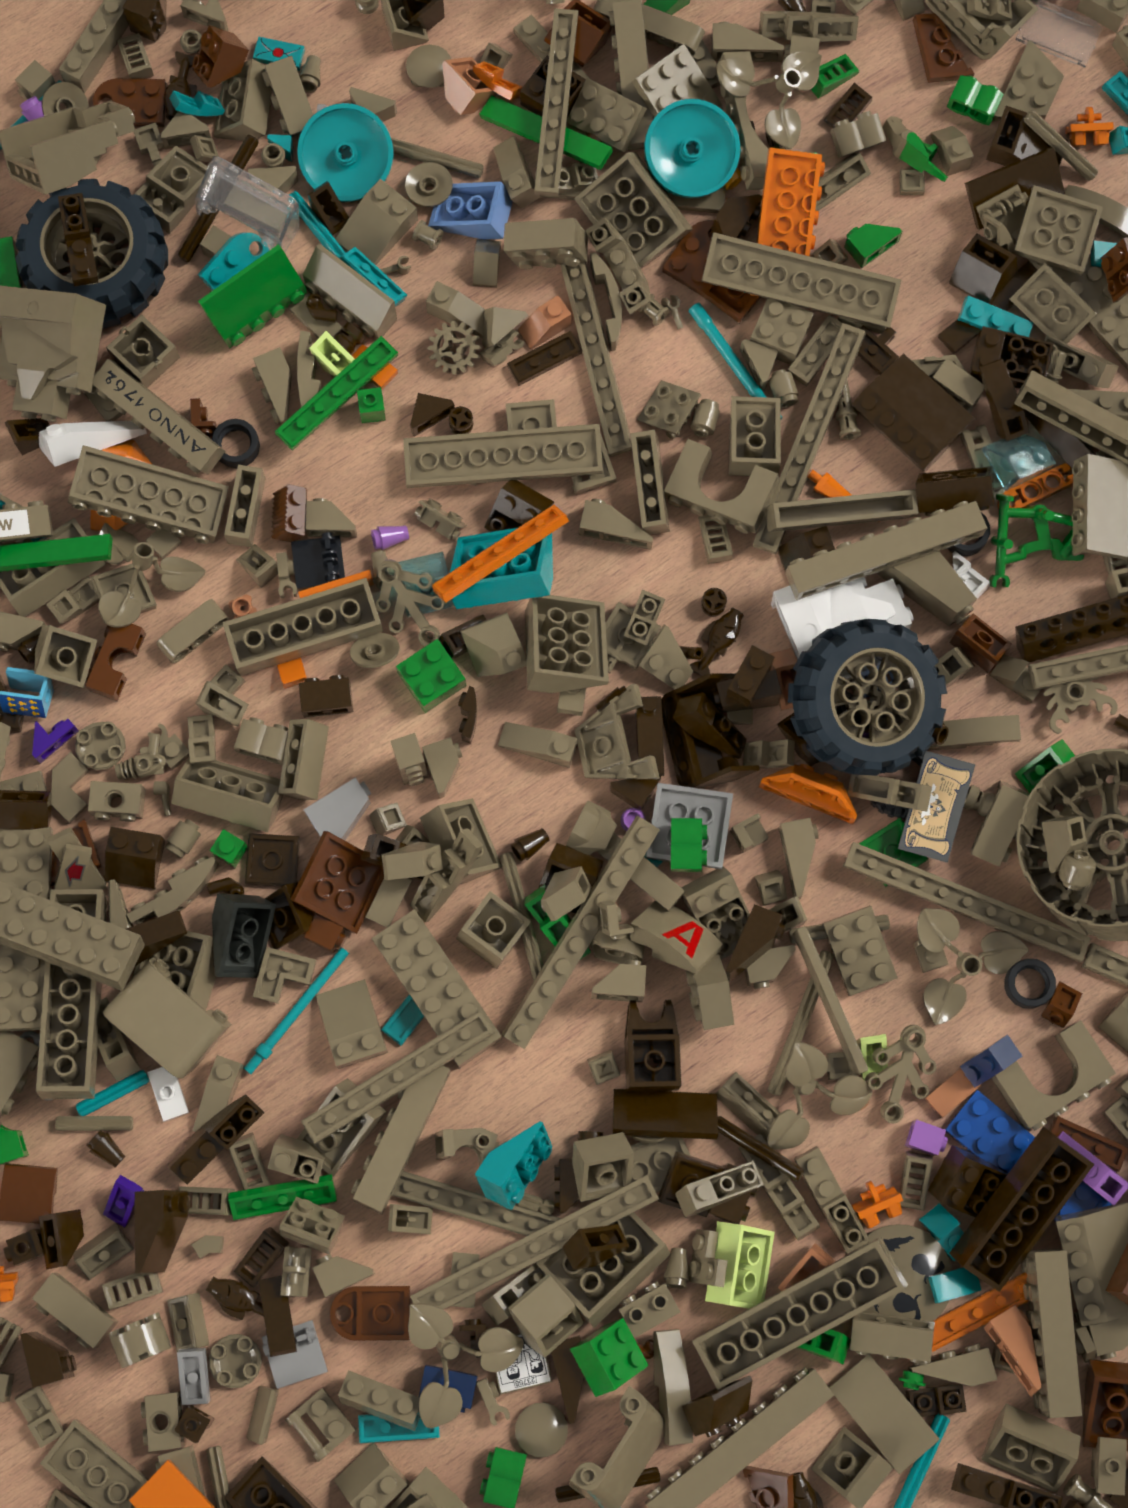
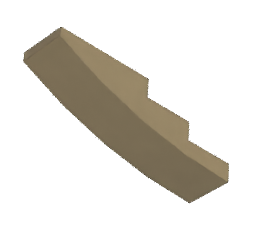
M761 11L759 34L767 38L784 37L786 40H791L793 35L820 38V42L854 41L857 37L859 17L857 15L821 12Z
M300 331L297 352V381L301 407L322 389L320 380H315L317 362L315 356L310 355L309 348L312 346V338L310 332Z
M1019 715L943 721L949 729L946 741L942 745H931L928 750L962 749L967 746L1019 742L1021 740Z
M468 828L460 830L452 848L443 851L441 855L443 869L426 875L423 878L410 904L425 923L430 921L451 896L483 848V844Z
M613 833L606 850H599L597 852L609 861L622 839ZM645 857L642 858L630 878L631 881L668 911L685 893L680 886Z
M761 1134L755 1137L768 1146ZM738 1147L747 1163L754 1161L764 1184L762 1187L798 1241L820 1228V1224L788 1176L743 1147Z
M680 1330L654 1331V1385L659 1387V1413L664 1416V1443L669 1446L693 1443V1431L682 1408L684 1404L691 1401Z

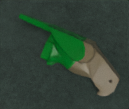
M894 116L886 119L883 130L891 141L893 155L922 173L924 170L945 182L948 177L931 163L938 146L936 144L929 145L924 143L916 133L908 130L902 124V119Z

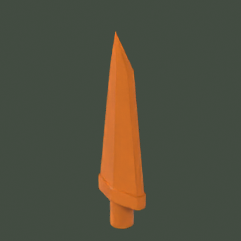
M812 470L808 475V478L816 484L813 490L827 498L851 496L828 472L821 476Z

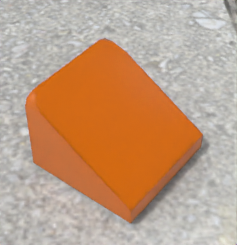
M301 658L277 665L284 689L299 685V683L307 679Z

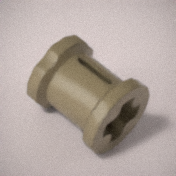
M421 220L413 232L412 240H420L429 245L430 249L435 250L440 244L444 232L441 229L435 230L426 225L425 221Z
M650 294L651 302L638 311L640 313L644 312L653 320V324L657 326L667 317L670 309L663 307L654 299L655 296Z

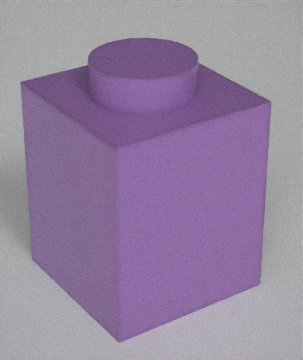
M914 1120L912 1121L905 1146L937 1156L939 1152H944L947 1145L948 1137H945L946 1130Z

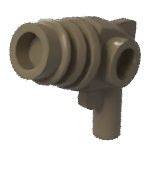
M150 733L149 747L140 748V754L134 756V759L131 757L129 760L121 761L120 764L115 765L118 779L123 778L126 780L127 777L136 779L138 776L139 778H144L153 774H164L166 759L163 755L158 754L160 734Z

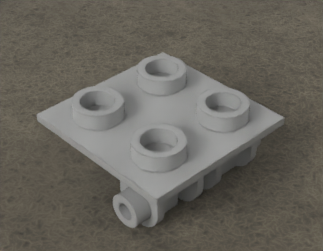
M313 1320L293 1326L297 1352L270 1357L267 1335L262 1337L263 1351L265 1356L267 1355L277 1389L328 1372Z

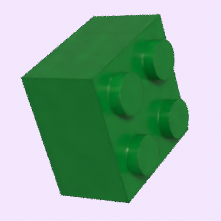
M438 639L396 666L398 675L425 713L467 686L465 677Z
M624 1318L602 1326L570 1348L595 1397L616 1390L649 1366Z

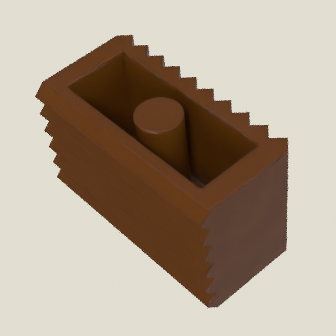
M288 484L273 493L275 497L272 498L274 500L272 503L274 511L272 512L273 525L271 527L273 530L271 532L273 535L271 537L276 540L292 542L305 536L307 488Z

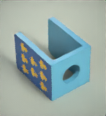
M7 667L6 675L11 689L39 692L40 694L39 696L0 691L2 711L4 713L46 718L54 693L52 680L34 674V670Z

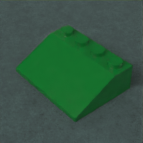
M278 244L198 302L215 330L230 349L243 343L252 332L260 331L266 322L272 318L281 316L290 304L301 302L308 292L285 252Z

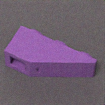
M1062 1131L1058 1137L1094 1163V1166L1083 1181L1111 1204L1115 1205L1128 1189V1182Z

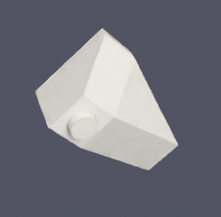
M132 421L53 424L39 432V447L56 467L78 459L83 445L102 450L147 434L145 428H139Z

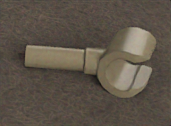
M401 256L397 264L380 270L384 274L398 272L399 274L406 275L409 273L411 266L403 267L401 264H406L409 261V257Z
M670 295L672 300L670 305L668 298H662L661 304L663 307L670 309L677 329L683 328L677 309L680 306V299L675 295Z
M155 781L153 786L154 795H162L165 816H170L171 811L168 801L170 786L164 781Z

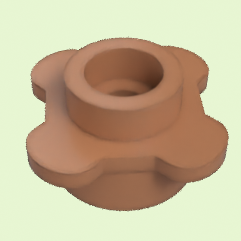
M246 594L229 602L228 606L233 610L234 619L257 612V609L251 603L252 598L250 595Z

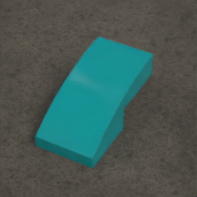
M173 90L169 97L175 110L196 116L223 115L225 112L219 99L201 91H198L195 97L191 98Z
M963 1267L928 1277L935 1303L948 1301L982 1290L979 1278Z

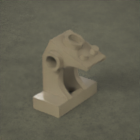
M483 1128L441 1130L435 1133L436 1160L455 1156L456 1150L460 1147H470L476 1152L480 1167L488 1153L499 1147V1142L496 1141L498 1135ZM479 1138L483 1141V1145L479 1144Z

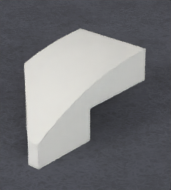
M956 551L953 552V569L978 599L990 587V582L971 568V563Z

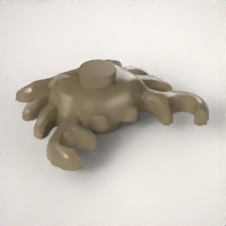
M1093 678L1074 681L1047 689L1043 695L1049 696L1054 693V696L1049 700L1046 709L1051 710L1053 705L1057 704V708L1049 721L1050 729L1056 734L1061 733L1062 730L1056 726V721L1062 720L1064 723H1069L1070 720L1065 713V709L1074 711L1077 707L1088 706L1090 700L1095 701L1098 712L1103 710V704H1109L1111 706L1110 714L1115 715L1118 709L1116 701L1096 691V689L1106 691L1107 686L1091 682V680L1098 679Z

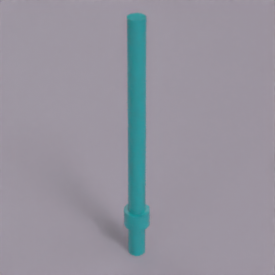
M341 948L267 1040L258 1045L254 1050L256 1053L243 1069L252 1074L264 1059L267 1060L273 1053L271 1051L349 955L344 948Z

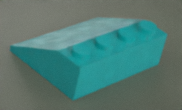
M517 528L458 537L450 573ZM552 533L454 597L452 601L456 609L550 595L553 582Z

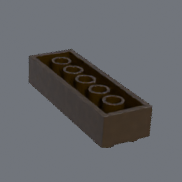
M1043 1126L949 1254L963 1268L1000 1292L1086 1177L1094 1163Z

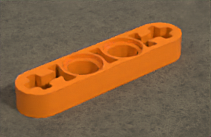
M1063 463L1002 494L1014 496V499L1019 494L1020 499L1014 502L1013 508H1026L1073 486V474L1067 476L1065 480L1063 477L1070 471L1071 467L1067 463ZM1055 477L1059 482L1058 487H1049L1046 484V478ZM1026 487L1035 488L1037 497H1027L1024 489Z

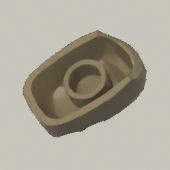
M600 926L590 943L595 958L617 964H625V960H638L642 963L645 946L631 941L629 933L626 934V938L611 939V936L602 932V926Z

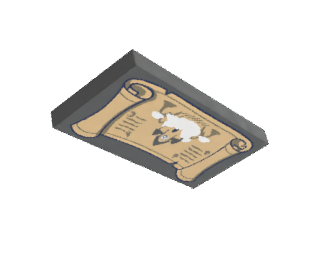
M929 751L924 753L916 783L932 787L928 811L909 808L898 849L948 863L976 764Z

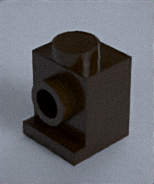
M32 1229L6 1240L7 1247L3 1248L7 1261H13L14 1266H19L44 1256L41 1230ZM21 1243L26 1245L24 1253H20L18 1249Z

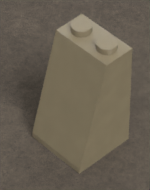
M940 551L877 572L886 581L893 578L895 584L901 586L906 596L947 626L952 625L954 622L959 625L974 610L972 606L977 598Z

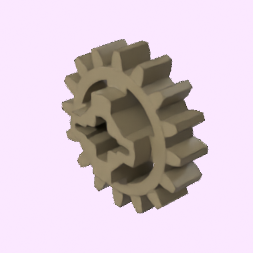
M451 321V327L447 323H442L443 330L435 328L434 331L437 336L429 337V340L434 342L433 346L428 347V350L434 352L429 358L431 360L437 359L435 367L439 368L443 365L444 373H448L450 368H452L453 374H458L459 368L465 373L467 372V365L475 366L472 359L480 358L475 353L476 350L481 349V346L475 344L480 338L479 336L471 335L474 331L473 328L470 327L465 330L466 323L461 322L459 327H457L456 321ZM453 331L461 332L466 337L459 339ZM444 338L443 346L439 348L440 342ZM452 342L455 344H461L456 349L457 353L451 351L447 352L450 350V348L453 347ZM470 347L469 354L465 358L466 349ZM451 357L456 364H450L443 358Z

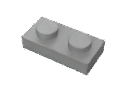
M206 1348L179 1349L177 1359L182 1405L208 1404L210 1402Z

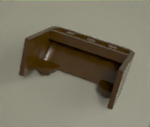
M708 673L663 695L661 699L662 718L679 786L700 789L732 782L760 770L759 765L740 766L738 760L732 756L723 758L721 750L689 735L673 718L679 699L703 692L714 703L712 692L716 691V683L732 680L736 673Z

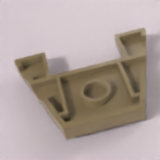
M629 685L623 694L619 697H614L607 707L602 711H597L574 730L585 778H660L654 756H647L631 762L621 714L643 707L638 685Z

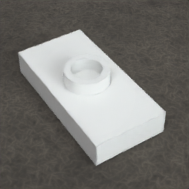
M163 1067L147 1072L163 1121L166 1122L188 1114L189 1110L178 1078L170 1074Z

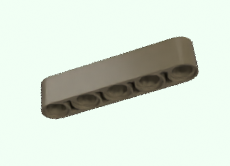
M597 0L593 10L610 20L609 11H613V2L628 0ZM642 4L645 36L647 39L673 49L684 44L690 54L695 55L705 34V31L700 26Z

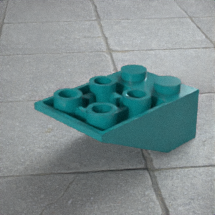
M539 1121L488 1153L475 1173L486 1198L509 1210H512L515 1204L522 1200L529 1182L535 1180L538 1168L543 1161L549 1158L553 1146L543 1122Z

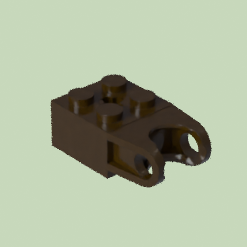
M629 1000L624 1038L626 1092L678 1091L682 1086L680 1037L672 1001L665 1000L661 1019L650 1023L640 1016L636 1000ZM650 1058H653L654 1063H658L655 1068L648 1065Z

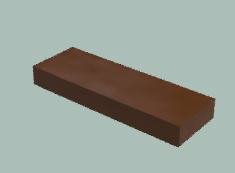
M1054 1117L1049 1131L1056 1136H1059L1064 1131L1112 1170L1120 1172L1128 1152V1147L1064 1118Z

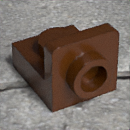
M200 398L190 399L191 423L205 435L211 437L218 427L216 421H208L207 407H203Z
M1059 981L1052 998L1041 1016L1050 1023L1064 1028L1073 1017L1083 993Z

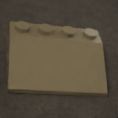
M636 152L626 153L574 198L593 225L603 218L609 220L627 242L641 269L693 230L665 190L654 180L647 166Z
M554 595L530 598L525 610L527 690L556 693L607 685L609 677L604 602Z
M187 931V934L136 966L133 977L151 958L163 960L169 966L170 976L168 978L206 1010L216 979L213 937Z
M1128 1202L1056 1216L1062 1248L1067 1250L1069 1277L1081 1326L1108 1322L1128 1316V1305L1105 1291L1128 1243Z
M635 1213L610 1224H619L630 1246L627 1250L594 1267L573 1270L564 1249H561L536 1263L545 1275L549 1274L575 1304L578 1312L593 1328L671 1255L666 1244Z

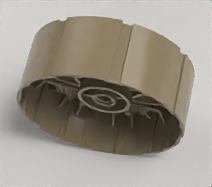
M1099 749L1085 752L1070 758V761L1063 765L1059 764L1039 781L1030 793L1022 809L1024 812L1021 820H1019L1017 829V852L1020 866L1035 894L1051 913L1069 928L1088 936L1090 934L1106 941H1128V861L1126 862L1128 857V838L1123 836L1124 832L1128 831V814L1122 815L1119 809L1118 797L1121 791H1128V750ZM1113 775L1114 783L1108 784L1106 778ZM1100 795L1102 798V811L1097 819L1089 818L1077 807L1088 797ZM1057 804L1064 806L1061 812L1055 810ZM1083 816L1087 842L1082 850L1088 852L1090 858L1096 863L1094 876L1088 887L1078 891L1069 888L1066 890L1058 881L1059 876L1057 872L1050 873L1048 861H1044L1043 866H1038L1039 859L1044 858L1047 860L1042 828L1043 821L1057 817ZM1114 840L1120 841V846L1116 850H1108L1110 842ZM1108 859L1109 864L1103 866L1100 864L1101 860ZM1107 876L1113 898L1111 910L1100 909L1098 911L1086 904L1089 899L1088 895L1097 882H1101ZM1073 908L1075 912L1068 916L1065 914L1066 909Z

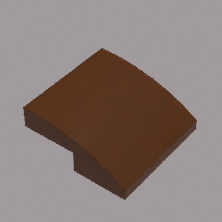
M6 1163L4 1165L0 1191V1221L40 1224L39 1216L53 1214L54 1196L57 1193L58 1168Z

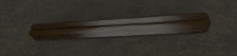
M247 135L179 250L178 256L186 262L191 260L258 146L259 141L254 136Z

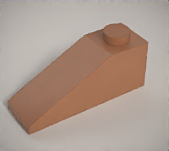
M1016 1305L990 1320L984 1329L1030 1397H1032L1041 1389L1032 1331L1026 1314L1021 1310L1019 1311Z

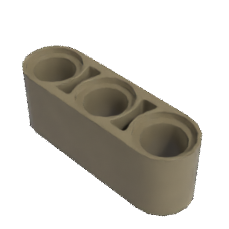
M210 599L160 637L157 641V646L173 664L177 663L223 627L222 622L228 621L229 618L216 602Z

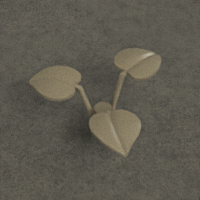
M812 52L790 54L782 62L781 69L783 73L780 76L775 75L774 77L756 82L752 81L755 72L751 63L741 57H731L717 63V76L725 91L735 97L747 96L750 92V86L755 87L776 82L777 90L784 93L785 96L779 106V110L774 109L767 114L764 122L765 130L773 141L786 149H791L799 139L801 120L796 110L792 108L784 110V106L792 95L791 91L793 89L808 91L816 85L822 55Z
M107 523L103 525L99 535L110 534L113 538L111 560H105L106 562L118 565L124 560L126 562L132 560V564L135 567L126 596L121 592L111 591L105 593L99 601V613L104 623L108 626L125 627L134 623L139 618L141 604L130 597L138 572L149 569L152 564L156 572L162 574V584L175 592H184L191 589L205 575L206 570L201 566L180 557L164 558L159 567L157 563L158 558L153 557L154 548L151 544L147 542L139 543L132 534L120 529L114 530Z
M924 908L920 912L917 921V934L921 944L927 950L934 953L940 952L946 945L958 956L956 965L961 971L960 974L952 977L949 982L946 979L937 978L926 986L923 1000L933 1023L936 1025L945 1023L957 1015L966 1002V990L963 986L954 984L955 981L965 978L966 975H977L982 969V963H984V966L989 971L995 974L1007 973L1029 951L1027 946L1013 935L995 931L987 934L981 940L983 952L979 953L978 957L971 953H962L950 943L959 935L960 926L957 918L949 911L943 909Z
M794 1041L791 1055L786 1064L785 1075L787 1080L795 1087L793 1094L796 1097L798 1112L796 1114L793 1110L787 1109L774 1119L767 1138L768 1146L774 1150L790 1149L799 1146L807 1138L810 1125L805 1118H801L803 1115L801 1094L809 1095L817 1088L827 1096L833 1097L830 1102V1108L833 1112L839 1115H851L861 1110L868 1103L872 1096V1089L863 1078L856 1075H847L838 1080L834 1086V1092H830L820 1085L818 1081H815V1079L823 1077L827 1072L828 1061L825 1055L809 1044Z
M410 1304L408 1335L411 1342L420 1349H432L436 1346L442 1356L444 1385L442 1386L437 1382L429 1383L422 1390L419 1398V1414L424 1425L427 1428H435L451 1422L459 1415L462 1409L463 1401L460 1392L456 1388L448 1387V1360L455 1359L459 1355L460 1350H464L474 1356H481L480 1364L484 1370L500 1372L510 1367L517 1360L523 1348V1339L508 1329L493 1327L486 1330L480 1336L478 1341L480 1351H476L462 1342L458 1343L454 1335L451 1334L453 1322L446 1311L429 1304Z

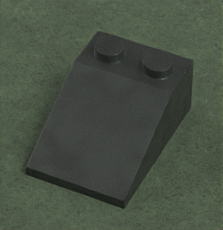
M217 893L212 914L215 976L258 978L276 904L256 895Z

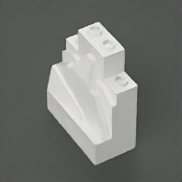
M865 577L797 601L791 587L787 586L773 592L771 606L773 609H777L798 659L802 651H807L812 646V639L826 629L837 627L843 622L881 619L887 620L890 624H901L910 629L911 621L914 618L910 608L904 606L902 601L904 594L899 584L896 585L892 578L865 589L867 583ZM875 659V666L880 665L881 661ZM864 666L861 672L868 670V668ZM845 668L840 673V676L845 679L852 677Z

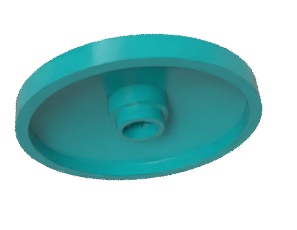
M700 99L680 100L661 110L651 122L644 141L645 162L654 180L666 191L684 198L705 197L722 188L734 174L740 158L739 135L730 117L718 106Z
M340 103L323 108L308 120L299 137L297 155L302 174L314 190L328 181L340 202H354L362 200L364 195L379 179H382L384 182L387 180L393 165L394 149L391 136L377 115L359 105Z

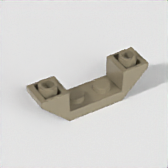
M603 218L585 230L595 250L604 254L623 290L619 295L629 314L632 315L651 302L649 284L627 242L609 220Z

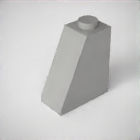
M355 777L308 806L304 811L320 837L323 831H328L346 840L371 804L368 798L371 792L364 781L359 784Z

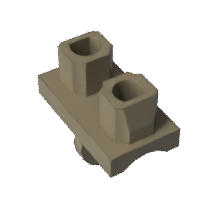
M285 1247L281 1296L308 1297L311 1248Z

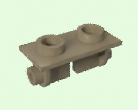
M430 498L428 501L420 500L418 503L422 504L423 507L419 506L414 513L417 516V520L431 528L434 527L436 521L440 522L436 531L449 540L452 538L457 540L461 533L458 529L467 526L461 522L463 519L461 516L452 511L449 513L441 509L442 505Z

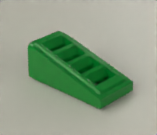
M846 54L835 58L819 67L818 81L811 91L817 98H820L859 73V69ZM839 65H842L847 72H844Z

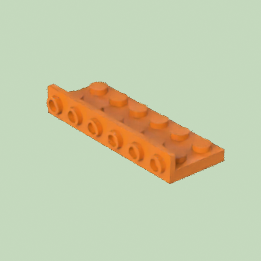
M778 148L768 149L757 235L758 244L810 256V249H814L816 235H812L813 225H817L819 211L815 210L816 201H820L822 187L818 186L819 177H823L825 162H821L822 154Z

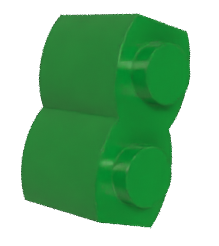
M960 75L946 107L960 115L969 116L978 123L990 125L1004 94L996 86L982 85L973 76Z
M671 818V872H702V866H707V850H702V840H707V825H702V818Z
M495 1447L494 1452L489 1451L486 1467L491 1469L488 1479L483 1478L479 1495L484 1496L483 1502L506 1508H515L527 1454L501 1447Z

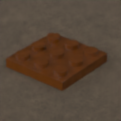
M323 831L290 900L342 926L351 933L357 934L384 879L383 867L361 860L363 850L328 831Z

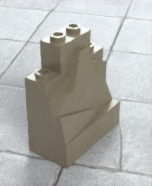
M110 100L86 109L75 105L0 130V144L10 177L45 195L72 186L77 181L97 170L96 164L101 158L100 155L106 153L107 147L118 144L117 137L135 131L133 124L135 123V117L129 107Z
M0 286V325L2 330L0 342V379L6 380L8 386L16 387L12 410L22 412L21 417L36 419L38 415L41 416L42 420L56 422V418L67 419L71 394L81 395V391L91 393L106 309L105 304L76 293Z

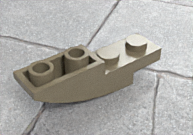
M205 856L198 859L194 863V867L188 870L183 868L173 873V878L168 880L172 890H162L154 895V900L146 904L145 902L138 903L131 908L132 912L127 914L131 924L135 926L144 923L156 915L161 917L175 911L181 912L207 886L219 865L217 860L213 856L210 858Z
M815 1146L794 1158L796 1164L803 1168L804 1181L845 1252L848 1254L869 1242L870 1240L849 1200L838 1185L819 1147Z

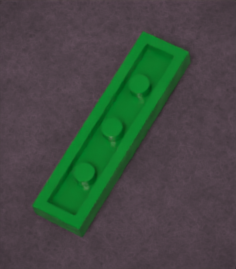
M332 1174L320 1176L318 1184L302 1179L228 1193L233 1220L289 1210L296 1197L307 1199L317 1205L337 1201Z

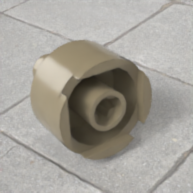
M159 1312L144 1318L145 1324L143 1319L124 1326L126 1332L122 1327L108 1333L121 1368L171 1348Z

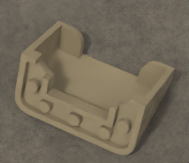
M924 0L927 6L979 58L984 60L992 58L1038 10L1030 0H1014L1012 2V20L999 21L968 14L967 0Z
M153 957L128 982L124 990L120 991L108 1004L103 1013L112 1024L173 1076L182 1079L195 1070L232 1024L227 1021L228 1017L218 1009L206 1011L168 978L170 976L169 966L163 960Z
M630 1386L620 1401L621 1413L626 1417L624 1425L629 1428L605 1467L602 1469L592 1462H585L576 1469L569 1481V1487L600 1508H620L664 1438V1417L641 1393Z

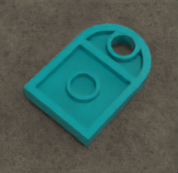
M248 232L237 233L227 240L197 275L213 291L270 251L264 239L257 234ZM254 241L259 246V251L256 255H252L249 250L250 244Z

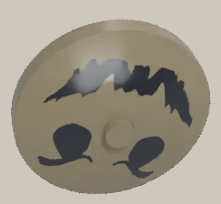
M888 1225L870 1232L867 1235L870 1241L853 1250V1252L882 1237L908 1286L863 1312L931 1322L936 1320L944 1311L949 1300L935 1303L928 1277L952 1271L950 1260L943 1247L930 1234L910 1225Z

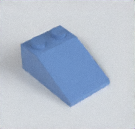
M501 181L455 183L448 199L442 204L433 207L428 226L435 230L441 229L444 232L482 240L503 239L505 223L508 222L513 201Z

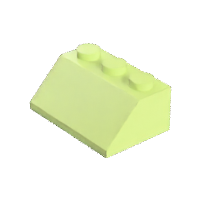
M717 1221L716 1232H718L715 1259L728 1260L724 1287L707 1285L705 1301L749 1309L765 1300L775 1232Z

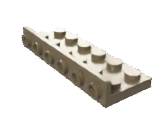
M83 445L69 493L68 503L79 510H95L97 514L104 517H111L113 515L120 517L122 521L129 524L142 523L151 530L159 531L163 529L170 531V534L173 536H188L194 538L198 543L208 544L209 542L214 543L229 486Z

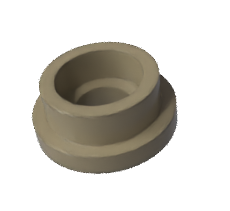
M193 29L185 31L180 38L182 49L187 53L199 52L202 35ZM191 41H196L194 44H189Z

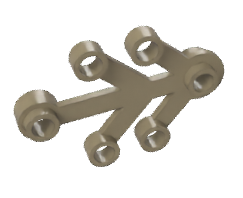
M392 559L383 561L378 567V576L383 583L375 606L380 612L389 610L392 605L389 596L393 586L398 596L393 618L388 625L390 631L399 633L403 630L405 626L403 616L405 608H407L421 630L418 636L420 643L427 646L436 639L439 640V630L435 626L429 625L416 602L431 606L434 610H441L446 603L437 594L432 596L410 590L403 583V581L417 584L421 589H427L433 582L432 576L427 572L419 575L402 570L401 565ZM387 568H392L395 574H388ZM421 578H427L429 583L423 584ZM434 599H440L442 605H436ZM380 601H385L387 603V607H382L380 605ZM393 622H399L401 627L395 628ZM432 631L434 633V637H428L426 632Z
M912 1024L905 1027L901 1032L900 1040L886 1049L877 1048L874 1050L872 1057L879 1065H886L891 1057L901 1051L903 1053L901 1059L878 1074L871 1072L865 1078L866 1083L872 1090H878L884 1082L895 1076L889 1100L881 1107L882 1117L892 1124L898 1123L904 1116V1110L899 1102L907 1077L912 1084L911 1091L913 1095L919 1099H924L929 1094L928 1086L922 1082L912 1063L914 1052L920 1060L919 1069L927 1075L933 1074L937 1067L935 1061L929 1057L924 1048L926 1034L918 1025ZM915 1033V1037L909 1040L910 1036ZM884 1053V1058L878 1060L879 1055ZM930 1062V1067L925 1069V1065ZM877 1078V1082L871 1085L872 1079ZM923 1087V1091L918 1094V1089ZM891 1107H893L892 1112H891V1113H887L888 1110H889Z

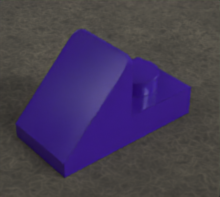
M69 719L55 724L52 732L48 734L35 721L32 755L41 764L78 733L79 730Z
M120 1175L114 1183L103 1215L125 1228L135 1213V1192L144 1191L143 1188Z

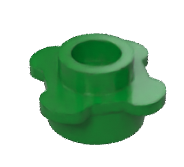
M903 1370L902 1377L898 1379L904 1381L903 1387L919 1390V1386L926 1385V1383H923V1374Z

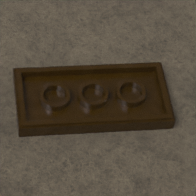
M1050 147L965 183L977 229L980 230L984 226L976 206L1017 184L1021 193L1026 192L1028 197L1034 185L1065 194L1054 148Z
M614 1089L612 1134L623 1132L624 1135L717 1140V1094L672 1091L626 1092V1089Z

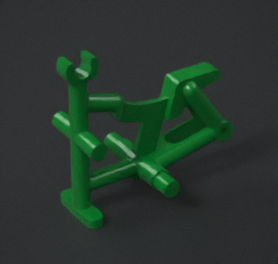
M996 494L995 499L999 500L997 536L991 538V544L997 546L995 575H991L989 579L991 587H996V582L999 578H1002L1003 587H1009L1010 579L1005 575V566L1026 559L1027 554L1035 551L1051 550L1052 558L1059 561H1081L1084 559L1085 554L1072 555L1073 546L1071 539L1073 528L1062 543L1060 539L1051 538L1048 521L1073 527L1072 516L1053 512L1041 504L1026 508H1009V501H1014V496ZM1008 518H1032L1035 523L1038 540L1020 545L1018 552L1006 554V549L1013 547V541L1007 539Z

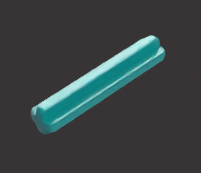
M140 1070L96 1093L94 1099H85L77 1103L76 1109L80 1116H86L149 1083V1077L144 1070Z

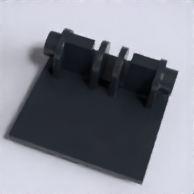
M326 532L322 534V538L291 542L297 589L311 588L345 577L340 535L332 536V533Z

